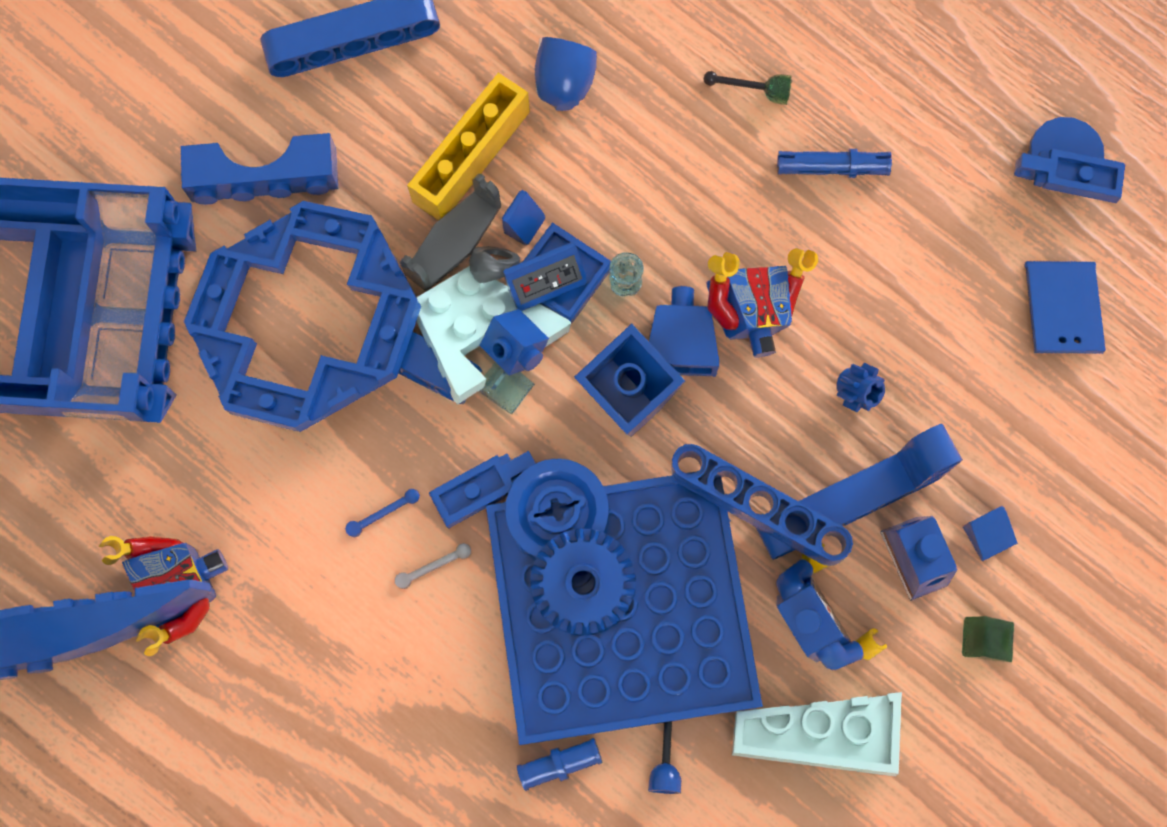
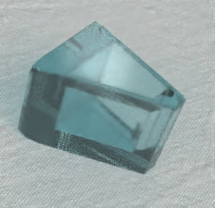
M495 362L484 376L486 378L485 386L479 392L509 414H513L535 384L521 372L509 376Z

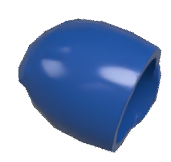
M540 38L534 69L536 92L539 98L554 106L557 111L572 110L575 106H578L593 83L597 52L590 47L564 39Z

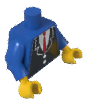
M802 554V559L779 575L776 586L780 595L777 596L776 606L806 656L815 662L821 661L828 669L837 670L862 658L870 660L885 650L887 644L880 646L873 639V636L879 632L875 628L870 629L857 640L851 642L813 577H811L814 573L829 566L820 564Z

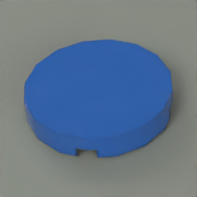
M1058 117L1046 121L1036 130L1029 143L1028 154L1038 156L1040 151L1049 152L1054 148L1104 159V145L1099 134L1088 123L1072 117Z

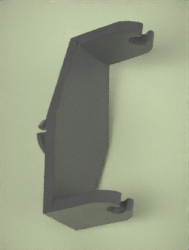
M477 174L472 180L474 192L434 224L413 259L407 255L401 259L400 264L405 276L423 290L428 291L472 254L473 249L476 248L500 210L499 190L493 182L489 181L487 183L484 175Z

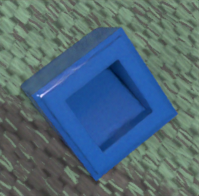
M524 190L519 191L503 215L502 223L504 234L523 245H528L544 222L545 215Z
M1003 505L963 526L981 561L1018 544L1007 511Z

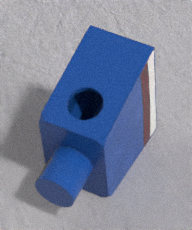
M933 516L915 517L880 531L910 601L949 585L957 572V566Z

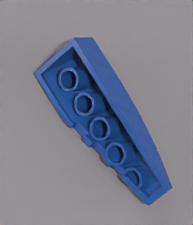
M189 579L135 588V597H132V592H107L95 594V600H73L69 598L53 601L54 607L33 608L32 605H25L0 610V680L17 678L18 670L27 669V673L52 671L53 663L69 661L95 653L135 637L143 627L160 624L211 591L210 583Z

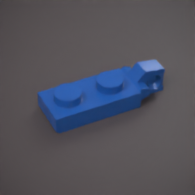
M1052 148L1049 152L1040 151L1038 156L1022 153L1019 159L1016 160L1014 176L1034 180V185L1043 189L1117 203L1122 197L1125 164L1123 162Z
M529 451L513 460L510 459L508 454L501 457L496 455L429 492V495L446 527L449 529L486 509V505L495 504L506 498L517 477L524 470L536 464Z

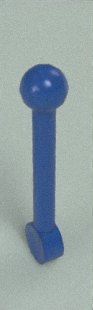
M409 489L405 492L404 497L359 522L350 521L346 525V533L351 537H358L366 526L407 503H416L420 498L419 492L416 489Z

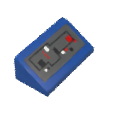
M574 242L567 243L503 271L508 291L516 308L521 311L587 283V277Z

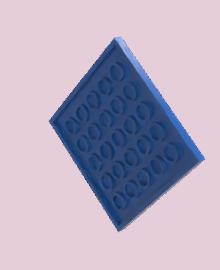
M672 475L603 486L609 503L608 522L603 533L614 538L628 553L636 576L635 594L629 609L617 623L604 631L584 635L572 634L556 628L542 616L533 600L530 586L531 571L536 557L526 553L513 539L506 523V502L486 505L519 745L763 707L728 511L683 487L674 480ZM719 477L713 482L714 487L719 493L724 494L722 477ZM558 500L551 502L552 509L540 517L546 515L547 517L554 516L556 521H561L564 519L563 513L574 505L561 506ZM582 570L574 574L571 584L577 592L587 593L594 587L595 578L589 571Z

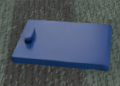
M1026 261L1024 267L1026 268L1034 353L1103 354L1106 348L1096 275V262Z

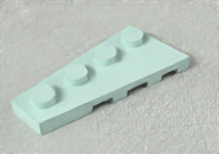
M902 692L869 698L868 696L856 697L850 700L835 702H813L809 705L793 707L788 705L737 711L735 714L732 756L896 776L899 774Z

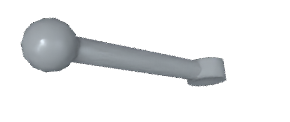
M460 544L457 546L456 551L409 574L399 573L395 577V584L401 589H406L411 585L412 580L457 558H468L471 554V548L467 544Z

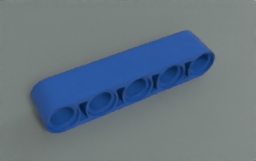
M373 0L271 29L262 34L260 42L269 73L275 77H286L430 36L439 30L440 21L433 0Z
M685 444L674 452L671 464L672 476L676 482L820 564L834 566L842 562L851 552L853 546L852 536L840 524L700 446ZM686 457H691L699 462L701 469L694 474H686L680 470L678 463ZM719 477H728L734 482L735 490L730 494L719 493L715 489L713 482ZM755 496L764 497L769 501L771 510L766 514H757L749 506V500ZM790 516L800 517L806 524L805 533L796 535L788 531L785 525L786 518ZM825 536L836 537L841 543V553L831 555L825 552L822 547V538Z

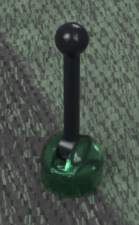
M714 71L706 72L703 78L705 84L709 86L720 83L764 90L766 97L771 102L782 105L788 104L792 84V76L785 74L774 75L765 83L717 76Z

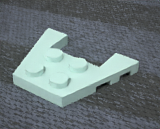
M470 266L417 297L422 307L416 322L428 347L432 348L438 360V369L442 377H446L451 388L450 394L457 405L484 388L486 378L464 355L479 347L494 316L517 310L506 285L497 280L479 283L470 272ZM541 304L522 311L549 338L545 347L570 330L571 322Z

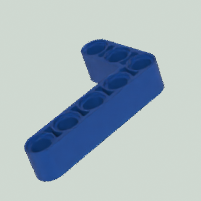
M939 424L913 437L897 454L798 502L844 527L938 481L962 462L963 459L944 425ZM790 516L786 518L785 525L788 531L796 535L805 533L806 524L800 517ZM756 528L772 560L795 550Z

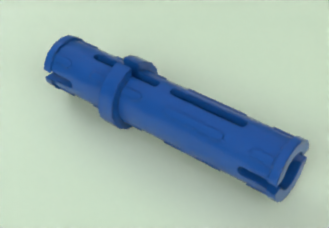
M849 149L848 152L778 151L777 174L847 175L848 178H856L857 175L890 176L892 155L891 152H858L857 149Z

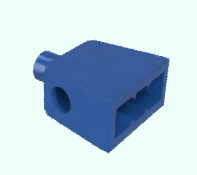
M687 286L674 287L671 292V305L656 306L649 342L680 375L716 377L719 369V355L712 314L708 311L707 306H694L693 288Z

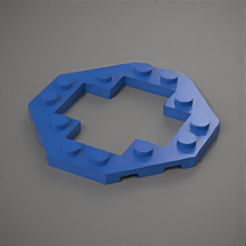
M302 201L291 207V213L275 222L268 220L245 233V239L227 248L224 245L210 253L184 320L189 334L194 338L200 351L198 353L205 369L219 392L218 397L224 410L231 415L297 432H302L397 378L422 307L372 215ZM296 241L357 254L347 282L348 287L352 291L380 297L357 363L321 355L308 391L245 376L257 343L252 338L225 332L249 268L253 267L284 274Z

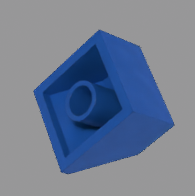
M632 323L574 376L630 437L651 420L686 382Z

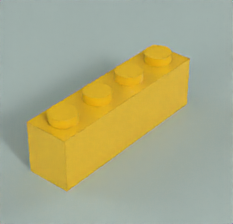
M498 72L408 183L407 187L412 203L438 221L449 213L473 185L472 180L474 177L485 170L530 113L528 92Z

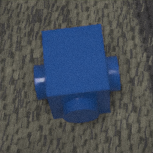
M520 309L494 316L479 346L510 376L524 370L530 371L534 369L543 359L542 352L549 338Z

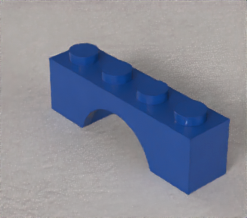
M330 133L293 136L287 150L281 157L261 167H245L234 163L224 154L218 143L181 146L182 189L191 202L203 205L214 204L217 200L222 199L250 201L256 196L270 195L274 198H286L291 193L325 194L329 190L339 189L336 146Z

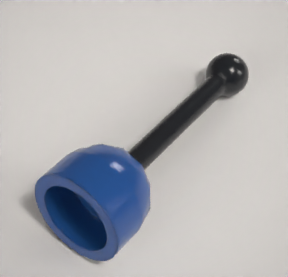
M672 721L664 723L662 763L651 771L648 784L649 792L681 794L682 780L680 773L670 764Z

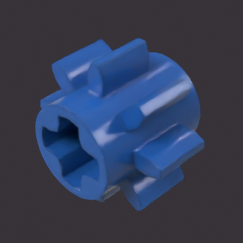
M863 363L861 367L851 364L850 368L845 369L839 375L836 385L837 396L844 399L843 406L855 412H858L860 408L869 411L881 402L885 394V385L883 383L885 380L877 376L878 368L867 363Z

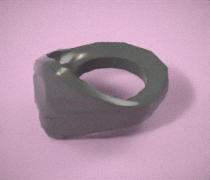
M483 246L473 249L469 259L470 272L479 283H487L503 278V271L517 265L521 261L519 255L510 250ZM490 254L500 255L509 259L496 260Z

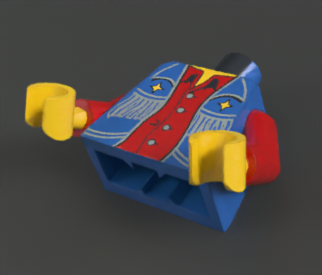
M792 249L787 259L788 263L792 266L791 271H787L786 266L739 269V258L735 254L725 252L723 257L712 256L708 260V268L711 272L715 273V276L706 282L709 291L707 308L722 326L726 337L730 340L749 338L754 358L776 353L772 335L791 325L796 301L805 279L802 273L803 271L809 272L817 266L818 255L816 252L807 250L804 253V250Z
M109 536L98 546H111L116 551V555L103 557L101 561L106 565L115 564L122 556L127 558L122 564L133 590L139 587L189 579L210 583L211 591L160 624L145 626L140 630L136 642L144 638H150L155 642V644L145 649L144 654L146 656L155 655L162 642L170 644L196 631L210 609V602L216 598V593L209 579L229 570L227 562L219 549L199 557L194 547L181 542L179 539L149 536L126 539L123 542L119 537Z

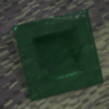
M987 616L966 617L963 625L962 655L975 659L1012 662L1014 622Z

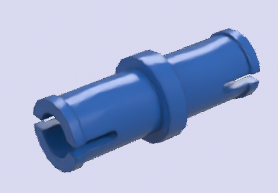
M592 738L589 741L560 751L559 747L550 750L551 754L523 765H517V771L523 789L527 791L529 788L557 778L560 781L569 779L568 774L603 762L596 741Z

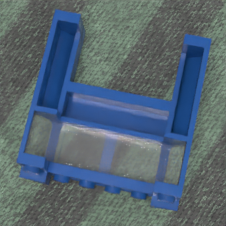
M0 178V240L34 242L12 376L0 375V413L161 423L177 396L175 392L167 385H163V383L167 382L170 376V363L167 360L168 347L172 346L175 340V326L172 323L174 309H178L180 304V290L177 287L178 275L182 274L185 268V255L183 251L197 252L191 203L175 201L166 187Z

